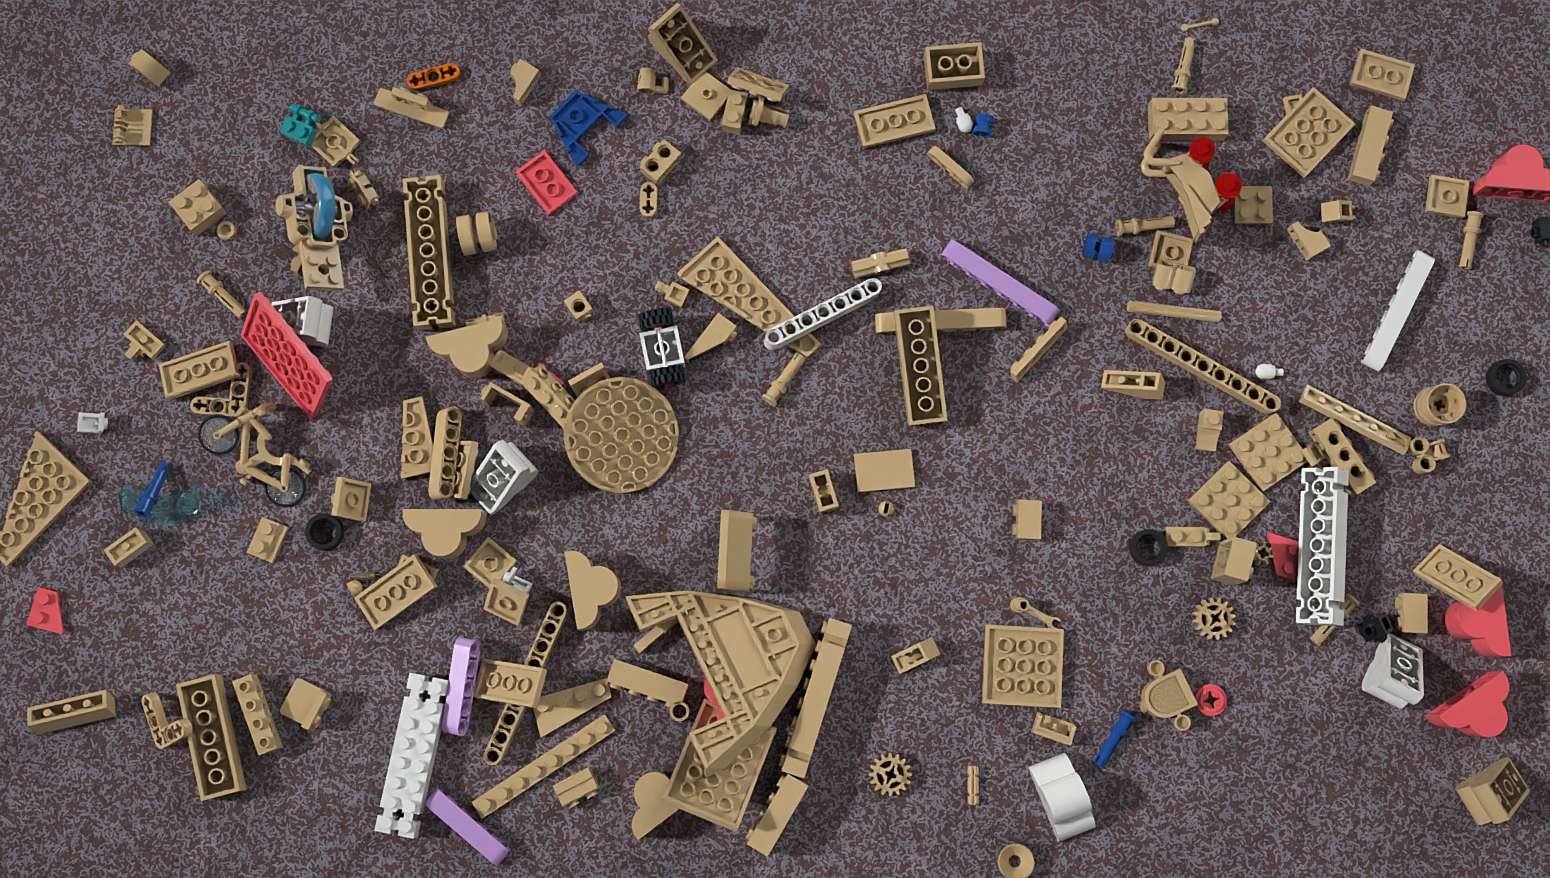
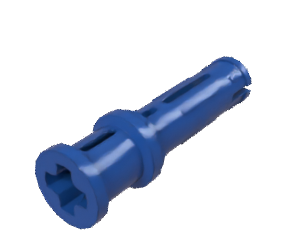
M160 462L147 491L141 494V501L138 507H135L133 510L136 515L142 518L151 517L150 512L153 506L158 503L157 495L172 469L170 464L164 469L166 462Z
M1123 710L1120 712L1122 715L1117 723L1112 725L1110 736L1093 760L1094 763L1102 768L1106 765L1121 739L1128 735L1127 731L1132 723L1137 721L1136 718Z

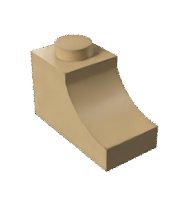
M520 59L518 63H514L511 67L510 75L512 80L516 82L513 99L515 103L522 106L541 77V74L537 68Z
M1298 221L1287 229L1306 261L1326 251L1331 246L1328 236L1323 234L1321 230L1318 232L1309 231L1301 226Z
M1203 409L1199 412L1195 450L1216 452L1218 437L1222 430L1224 411Z
M930 637L891 657L899 674L940 655V652L933 638Z

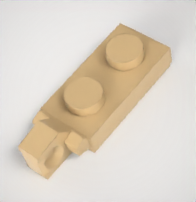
M1165 527V539L1168 542V546L1205 547L1210 546V541H1220V533H1210L1209 528Z

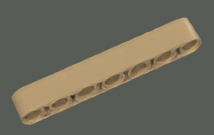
M1005 308L934 310L936 331L955 332L958 329L975 331V329L994 330V328H1007ZM893 312L875 314L877 335H881V333L896 334Z

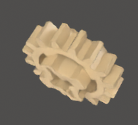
M1213 597L1208 598V603L1206 600H1202V606H1195L1198 612H1192V615L1196 616L1192 623H1197L1198 625L1194 629L1201 630L1200 636L1207 634L1208 640L1213 636L1215 640H1219L1220 635L1223 638L1227 637L1226 632L1230 633L1233 631L1230 626L1236 624L1231 621L1232 618L1236 617V615L1230 613L1233 607L1227 608L1228 602L1221 603V598H1216L1215 602ZM1209 606H1217L1214 611L1207 609ZM1212 615H1216L1215 619L1217 620V622H1211L1213 619L1211 617ZM1214 627L1221 629L1218 632L1210 631Z
M888 753L887 758L881 754V760L879 761L875 758L876 765H870L873 772L868 773V775L874 778L870 783H876L874 789L878 790L881 788L882 795L886 791H888L889 796H892L893 791L899 795V789L901 788L905 791L904 784H910V781L907 780V777L912 776L911 773L907 772L910 765L904 766L906 759L898 760V754L894 758H892L891 753ZM891 761L889 766L885 768L880 767L882 763ZM898 764L903 770V776L899 775L897 771ZM893 767L895 777L890 778L887 782L885 772L890 771ZM877 773L882 775V785L879 783L877 779ZM900 782L898 786L889 788L891 783Z

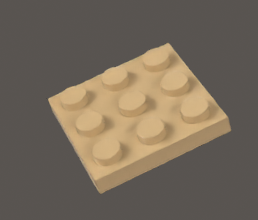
M1274 413L1228 444L1262 492L1307 462V459L1301 452L1303 450L1277 413Z
M1227 461L1188 500L1225 539L1236 537L1271 502L1230 461Z

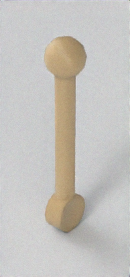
M1213 18L1207 22L1192 25L1183 24L1181 30L1186 32L1188 29L1210 24L1217 25L1219 20Z

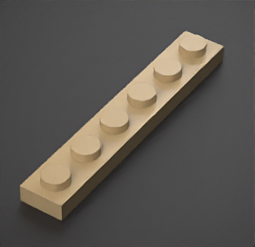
M1306 385L1303 389L1299 402L1402 455L1407 452L1411 437L1309 385Z

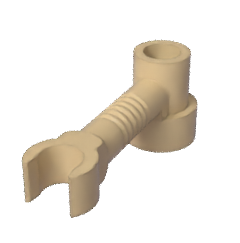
M1015 597L1010 602L1012 611L1016 613L1027 612L1047 624L1048 628L1057 629L1052 626L1053 620L1061 622L1058 617L1048 616L1030 606L1028 600L1022 597Z

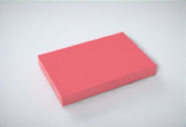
M545 150L515 171L516 175L549 216L579 194Z

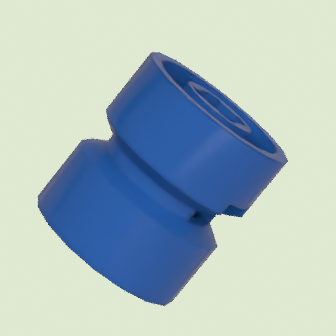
M1088 233L1082 257L1090 259L1097 257L1098 261L1108 263L1112 255L1115 239L1108 237L1100 239L1099 235ZM1095 244H1099L1097 251L1094 250Z

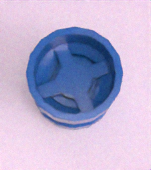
M985 113L977 114L975 120L977 124L974 127L973 134L979 136L980 132H984V138L991 137V126L994 124L995 118Z

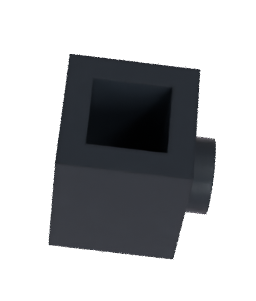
M1539 217L1532 222L1530 234L1534 238L1535 244L1541 243V246H1550V217Z

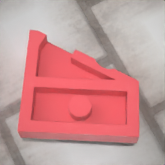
M1269 532L1267 538L1269 539L1270 547L1273 548L1270 552L1274 556L1272 559L1275 575L1295 581L1298 572L1299 541Z
M38 587L26 625L65 634V628H63L62 609L59 604V592Z

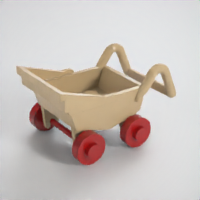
M1159 128L1144 151L1141 170L1148 177H1166L1179 194L1178 200L1183 205L1196 244L1207 231L1216 210H1227L1233 205L1235 197L1241 191L1242 182L1237 175L1225 173L1218 178L1214 186L1207 169L1209 161L1215 154V145L1206 137L1195 139L1190 145L1189 152L1171 159L1153 158L1161 146L1165 133L1163 128ZM1148 165L1163 166V169L1151 170Z

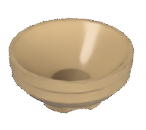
M1017 843L1010 844L1001 850L998 856V867L1006 878H1027L1033 871L1034 857L1026 846ZM1017 855L1020 858V865L1018 867L1010 866L1009 858L1011 856Z

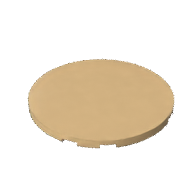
M615 377L593 384L578 396L566 417L564 444L572 466L588 483L609 492L630 493L652 485L668 470L677 452L679 427L672 406L656 388H652V385L638 379Z

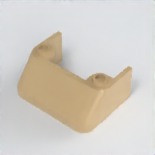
M721 509L717 589L719 592L750 593V587H754V576H750L752 532L753 529H757V517H754L753 513Z

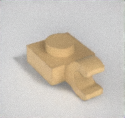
M660 281L655 286L656 291L666 294L664 300L679 307H682L689 293V289L673 281L670 286Z

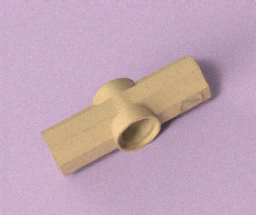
M906 248L889 253L878 252L868 258L851 262L854 278L871 274L879 275L881 272L888 273L892 269L910 265Z

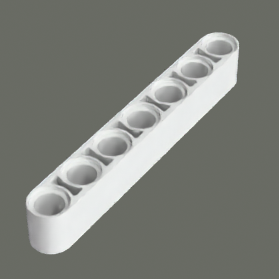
M1416 250L1413 254L1414 258L1412 262H1409L1404 272L1406 274L1404 278H1401L1396 288L1398 289L1396 295L1393 294L1388 304L1390 307L1388 311L1385 310L1381 319L1382 323L1380 327H1377L1372 337L1374 339L1372 343H1369L1364 353V359H1361L1362 364L1378 372L1385 364L1434 264L1435 258L1419 250Z
M875 278L868 279L771 328L765 335V347L769 350H777L875 300L882 289L881 282ZM868 287H874L876 292L869 291ZM852 295L859 296L860 300H854ZM841 303L844 306V308L839 309L835 306V304ZM818 312H826L827 317H821ZM802 320H809L811 325H804ZM791 328L795 333L788 334L785 329ZM774 336L778 341L775 343L771 342L769 337Z

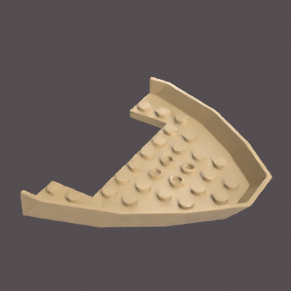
M687 590L625 596L626 608L630 609L640 632L672 619H678L725 718L690 732L689 736L704 766L705 776L724 769L771 727L799 685L816 647V643L800 612L752 598Z

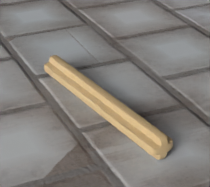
M1129 301L1127 303L1128 312L1220 322L1222 317L1220 311L1137 301Z

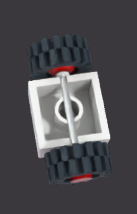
M663 307L661 309H650V311L641 312L638 314V320L643 333L639 334L652 388L664 389L665 387L670 388L671 386L674 387L685 383L684 367L686 366L678 328L673 326L675 323L672 309Z

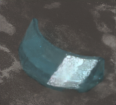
M125 481L117 494L121 510L126 514L132 513L136 515L133 510L135 507H138L141 501L140 496L146 490L135 486L129 481ZM196 483L189 490L180 493H158V503L153 506L150 512L151 517L142 518L138 516L139 521L157 526H172L186 522L187 518L195 515L199 509L201 483Z

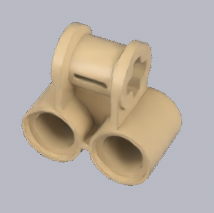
M1424 437L1410 440L1407 452L1411 456H1417V459L1412 464L1413 470L1417 474L1421 475L1433 471L1436 461L1450 457V454H1447L1444 439L1431 443ZM1415 442L1420 445V451L1415 449ZM1421 461L1426 463V469L1422 468Z

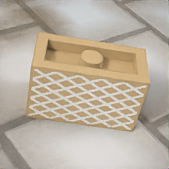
M135 527L104 549V552L114 566L124 567L154 545L144 529Z

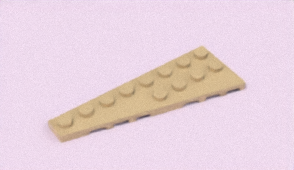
M718 236L677 273L679 278L766 333L771 328L795 317ZM791 328L785 329L788 334L795 333ZM808 333L786 345L808 358L821 346V343L811 333Z

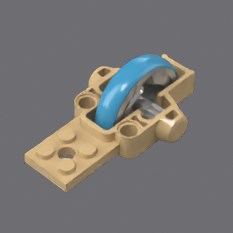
M299 164L292 172L295 192L278 196L275 205L276 213L278 216L286 218L290 242L294 245H299L305 289L342 291L344 283L338 246L348 236L346 222H349L352 218V204L334 194L333 186L327 178L326 167H311ZM318 267L324 268L326 275L319 272Z

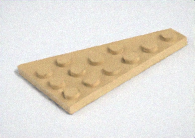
M38 431L34 433L35 438L31 449L28 450L27 460L23 464L17 490H14L13 500L5 517L7 519L4 528L0 531V561L7 567H10L92 482Z

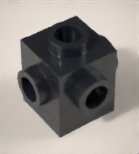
M1386 612L1376 616L1374 613L1363 617L1364 621L1357 624L1359 633L1366 642L1374 640L1377 643L1386 639L1385 635L1394 630Z

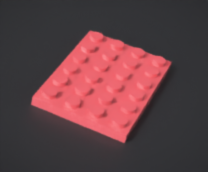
M260 291L253 296L241 337L306 416L312 420L318 415L333 378L330 372L320 364L319 359L309 351L306 343L295 334V330L286 323L282 314L276 311L271 301Z

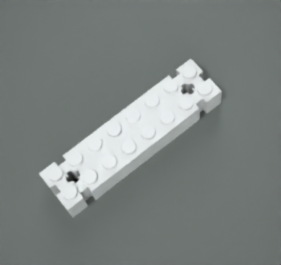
M1323 467V470L1319 468H1302L1301 484L1306 485L1305 491H1301L1297 600H1301V607H1296V623L1344 625V610H1340L1339 607L1340 602H1344L1348 493L1344 492V486H1348L1349 470L1340 467Z
M409 673L406 688L411 689L410 696H404L380 807L384 808V812L377 816L374 831L391 834L395 833V830H399L398 836L412 839L418 837L421 821L416 819L417 815L423 814L425 806L424 803L442 729L445 703L442 702L443 697L447 695L449 680L433 677L432 682L428 681L429 676ZM428 691V694H430V699H426L425 701V698H423V694H426ZM402 810L401 813H404V817H401L399 819V815L397 816V811Z

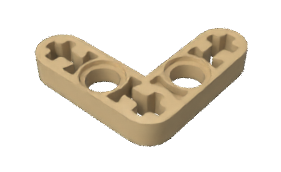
M244 362L237 363L239 370H242V367L247 370L242 376V379L246 380V382L236 381L237 379L241 380V374L240 377L232 379L229 399L195 397L190 403L191 410L199 415L211 416L222 414L238 418L239 416L235 414L236 411L233 410L238 405V401L234 400V398L244 399V401L239 400V406L244 405L248 409L252 377L251 367ZM239 385L245 387V392L242 395L236 394V388ZM201 401L202 404L209 405V409L201 407L199 411L196 408V404H199ZM218 402H222L224 405L221 412H215L214 410Z
M153 692L142 696V706L154 742L159 749L169 747L192 734V724L187 718L168 724L157 693Z

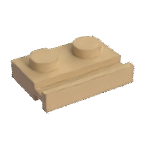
M262 517L246 553L274 563L289 527Z

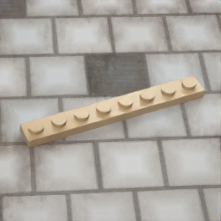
M605 714L472 801L473 806L482 819L616 730Z

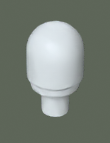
M962 107L955 109L958 116L956 123L959 130L963 133L970 132L973 129L970 115L968 113L965 114Z
M1260 364L1255 372L1260 379H1274L1275 376H1283L1284 371L1283 369L1275 368V365Z

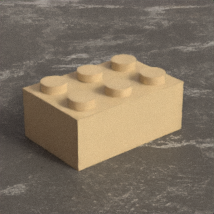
M981 42L925 47L924 64L927 90L983 86L985 72Z
M1231 537L1221 541L1211 579L1230 585L1240 584L1251 579L1254 570L1251 567L1252 562L1258 555L1257 543L1238 537Z

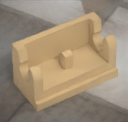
M502 350L496 353L489 365L496 372L521 386L523 385L520 381L534 369Z
M1037 712L1031 733L1071 746L1076 726L1075 724Z

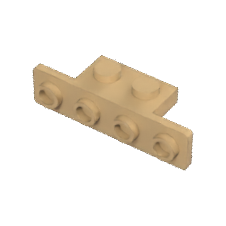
M393 87L392 91L383 88L379 89L374 101L375 106L441 129L444 128L449 111L431 105L427 96L421 93L415 95L403 87H400V89Z

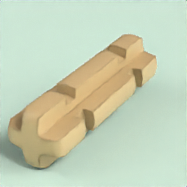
M968 766V804L978 805L979 777H977V774H979L978 766Z

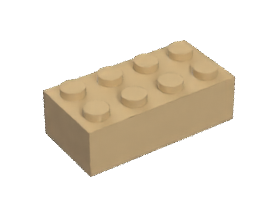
M1152 98L1148 104L1149 141H1151L1159 128L1165 130L1162 141H1194L1199 137H1206L1211 141H1224L1229 134L1227 98Z
M789 773L786 776L781 775L776 784L779 787L777 792L770 794L766 801L769 804L767 809L760 811L756 818V821H758L755 828L752 826L746 835L748 839L747 845L767 857L808 788V784Z

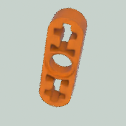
M448 63L411 73L407 77V84L411 90L420 91L454 82L459 79L461 72L456 64ZM453 68V70L456 71L454 72L453 76H450V74H446L450 72L449 69ZM442 70H443V73H444V76H445L444 79H443V76H442V74H441V72H440V71H442ZM432 73L439 75L438 80L435 82L429 80V76ZM424 75H425V80L427 81L426 84L424 83V81H423L424 79H423V77H422V76H424ZM414 78H417L419 81L417 86L412 83Z

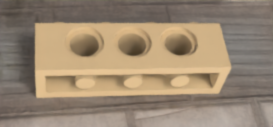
M1331 418L1308 433L1313 441H1316L1331 467L1349 470L1348 486H1345V488L1352 497L1375 484V477L1372 471L1363 464L1362 456L1353 449L1351 440L1342 433L1340 424ZM1329 436L1335 438V445L1330 443ZM1340 452L1346 454V461L1340 458ZM1352 468L1356 469L1357 477L1351 474Z
M249 674L232 681L258 755H266L283 748L257 674Z

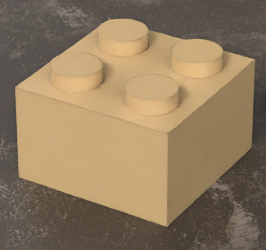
M199 179L169 201L186 226L196 236L227 214L207 186Z

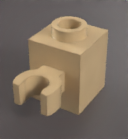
M1345 200L1321 203L1322 222L1338 223L1353 220L1356 218L1352 215V209L1355 206L1352 205V201Z

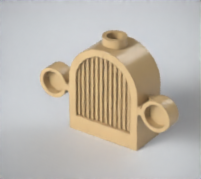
M1158 660L1151 661L1147 666V670L1155 679L1148 682L1142 690L1141 702H1138L1143 713L1148 712L1150 715L1158 718L1173 716V724L1177 730L1185 731L1189 729L1191 721L1188 716L1182 715L1181 712L1198 704L1181 668L1162 675L1165 670L1163 663Z

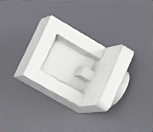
M79 412L77 432L102 434L103 430L107 429L108 418H104L105 413Z
M513 567L510 572L505 573L502 582L527 594L529 593L532 583L515 576L517 572L516 567Z

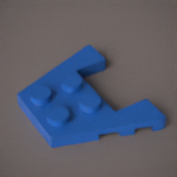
M575 90L549 117L575 166L578 168L589 157V154L576 142L602 116L617 129L628 118V114L618 111L610 105L600 103L596 99Z

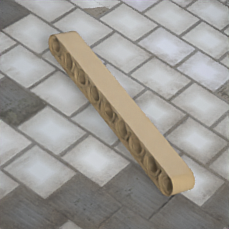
M1134 319L1126 326L1125 333L1133 341L1264 414H1272L1280 408L1281 401L1276 395L1144 321ZM1131 326H1137L1139 333H1134L1131 330ZM1148 335H1153L1156 339V342H1150L1148 340ZM1165 344H1169L1173 351H1166ZM1182 354H1187V355H1188V357H1189V361H1188V362H1186V361H1184V360L1182 359V357H1181ZM1203 363L1206 366V371L1200 370L1198 364ZM1215 373L1222 374L1223 380H1218L1215 377ZM1232 382L1239 384V390L1233 388ZM1250 391L1256 394L1255 400L1250 398ZM1266 401L1272 402L1273 409L1267 407Z
M554 602L550 606L524 665L530 666V663L537 659L540 664L539 668L545 667L568 616L569 610L567 605L562 602ZM557 606L564 608V613L561 616H556L554 613ZM549 624L556 626V631L553 634H548L546 631ZM545 641L548 648L545 652L541 653L538 646L541 642ZM506 703L484 752V760L487 764L497 765L502 762L527 707H517ZM509 714L515 717V722L512 725L506 722V717ZM501 732H504L507 736V740L504 743L498 741V735ZM493 750L496 751L499 756L497 761L495 762L491 761L489 757L491 751Z

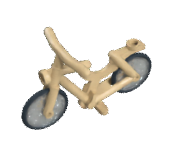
M264 403L253 410H249L242 405L235 413L239 416L235 421L222 414H215L205 418L199 426L198 439L206 451L215 455L227 454L237 446L240 434L238 427L242 426L240 460L237 461L235 467L238 473L248 475L241 478V484L244 486L248 485L252 481V476L265 482L266 496L272 503L280 507H291L302 500L306 491L305 480L298 471L291 468V464L298 466L306 474L312 471L309 469L310 464L302 458L299 461L290 453L284 454L283 457L271 455L266 449L265 442L266 440L270 441L272 436L257 419V416L263 417L267 410H276V404ZM252 424L259 432L257 437L259 453L248 459L250 425ZM266 461L272 465L282 467L268 474L254 466Z

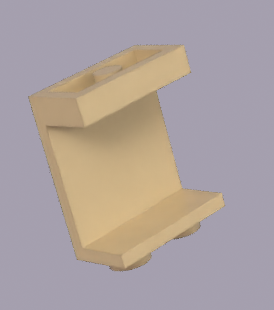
M491 382L488 386L485 385L480 393V399L490 407L496 395L499 394L520 406L513 418L520 425L526 427L535 412L532 406Z

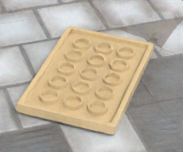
M704 698L690 732L718 721L716 717L718 705ZM771 726L724 769L705 776L704 766L690 736H688L661 801L737 832L777 728Z

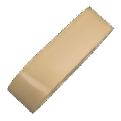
M645 182L640 189V212L645 218H652L657 213L658 192L656 185L652 182ZM648 187L654 190V192L650 193V198H647V193L644 192ZM647 202H650V206L653 209L650 210V213H646V210H643V208H647Z

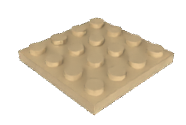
M986 624L982 703L1061 708L1064 629Z

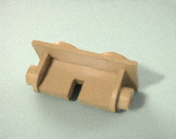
M358 170L353 174L350 171L347 182L350 189L356 192L359 204L364 205L366 210L369 209L371 203L372 205L378 204L379 196L374 188H365L370 185V182L364 172Z

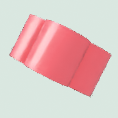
M1517 145L1497 159L1492 165L1491 170L1474 183L1472 196L1547 202L1550 200V170L1543 168L1542 156L1534 147Z
M1502 586L1477 612L1459 601L1453 603L1447 609L1445 624L1453 636L1464 640L1471 639L1474 649L1482 656H1511Z
M1503 671L1487 672L1425 716L1432 724L1438 727L1458 728L1468 736H1496L1505 729L1508 722L1507 711L1502 704V701L1505 700L1509 693L1508 678Z

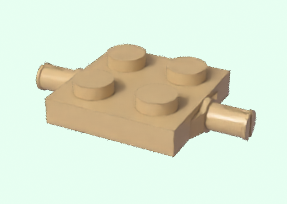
M334 116L322 125L315 122L313 128L318 129L311 147L334 168L346 159L353 166L357 165L355 161L358 163L359 159L352 153L361 141Z

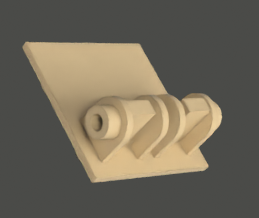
M118 105V108L115 109L112 145L150 146L153 110L125 109V106Z

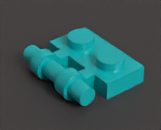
M291 104L289 110L294 115L293 117L286 116L280 133L311 146L318 129L313 128L315 122L319 123L321 117L315 111L306 110L304 106ZM303 117L306 119L304 123L301 122Z

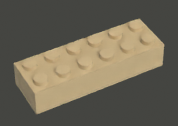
M932 305L894 310L907 424L910 426L948 421L934 307Z
M213 674L176 684L183 719H189L193 728L192 734L187 738L201 801L247 790L222 675Z

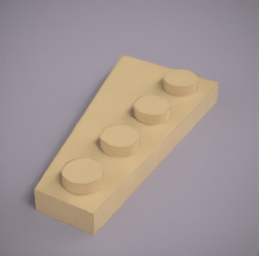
M421 396L403 401L402 480L428 474L431 471L434 443L424 398Z
M607 678L541 696L537 709L533 708L540 737L542 738L610 699L612 695Z

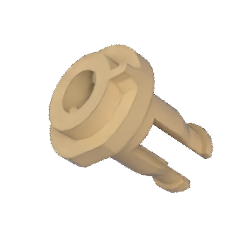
M759 96L758 100L754 99L752 102L748 124L757 126L758 122L761 121L772 125H781L785 128L790 110L787 109L786 111L780 107L764 103V97Z

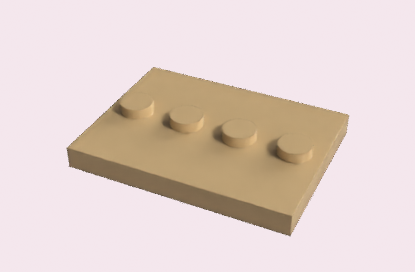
M1313 87L1262 141L1305 178L1348 133L1355 123Z

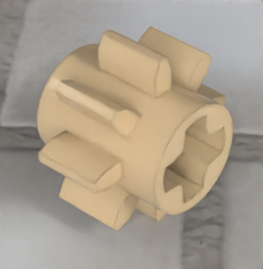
M1262 542L1260 547L1257 544L1256 548L1258 551L1262 550L1261 552L1264 554V557L1260 558V554L1257 555L1255 559L1256 566H1259L1261 561L1264 565L1269 564L1267 559L1274 558L1270 552L1273 548L1266 547V542Z

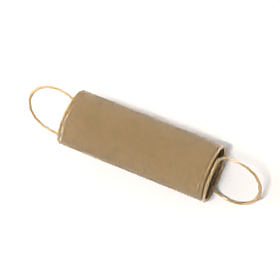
M375 572L357 573L351 577H354L356 581L375 579Z

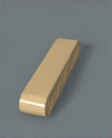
M455 406L440 410L436 417L428 490L429 496L435 501L449 498L454 492L462 418L461 411Z

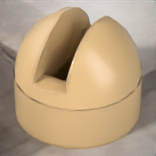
M889 501L881 502L878 507L879 513L885 517L890 516L894 511V506ZM885 503L889 504L887 513H883Z
M354 580L346 584L353 597L362 592L363 587L359 581Z

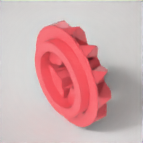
M1204 685L1195 694L1198 710L1205 715H1218L1226 707V694L1217 685ZM1209 694H1211V697L1218 698V700L1213 702L1212 706H1210V703L1203 702V700L1208 699Z

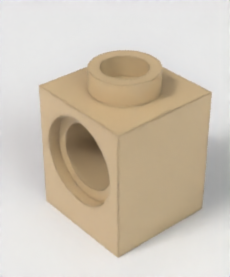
M580 290L564 300L565 305L578 323L580 321L586 322L592 317L591 314L594 311ZM580 304L585 306L582 312L575 311L576 306Z

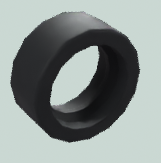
M1503 359L1489 367L1485 379L1487 386L1493 393L1505 397L1522 390L1526 384L1527 375L1519 362L1512 359ZM1509 367L1516 374L1517 381L1512 388L1505 389L1498 384L1496 371L1499 368Z
M321 513L313 516L308 521L305 528V536L312 547L322 551H329L336 548L342 542L344 526L337 517L331 516L328 513ZM322 521L332 522L336 528L335 538L329 543H320L314 536L315 526Z
M1144 529L1132 537L1129 544V552L1132 559L1138 564L1154 566L1162 562L1166 557L1168 542L1159 531ZM1150 536L1158 541L1160 550L1155 558L1146 559L1139 555L1137 545L1141 538Z

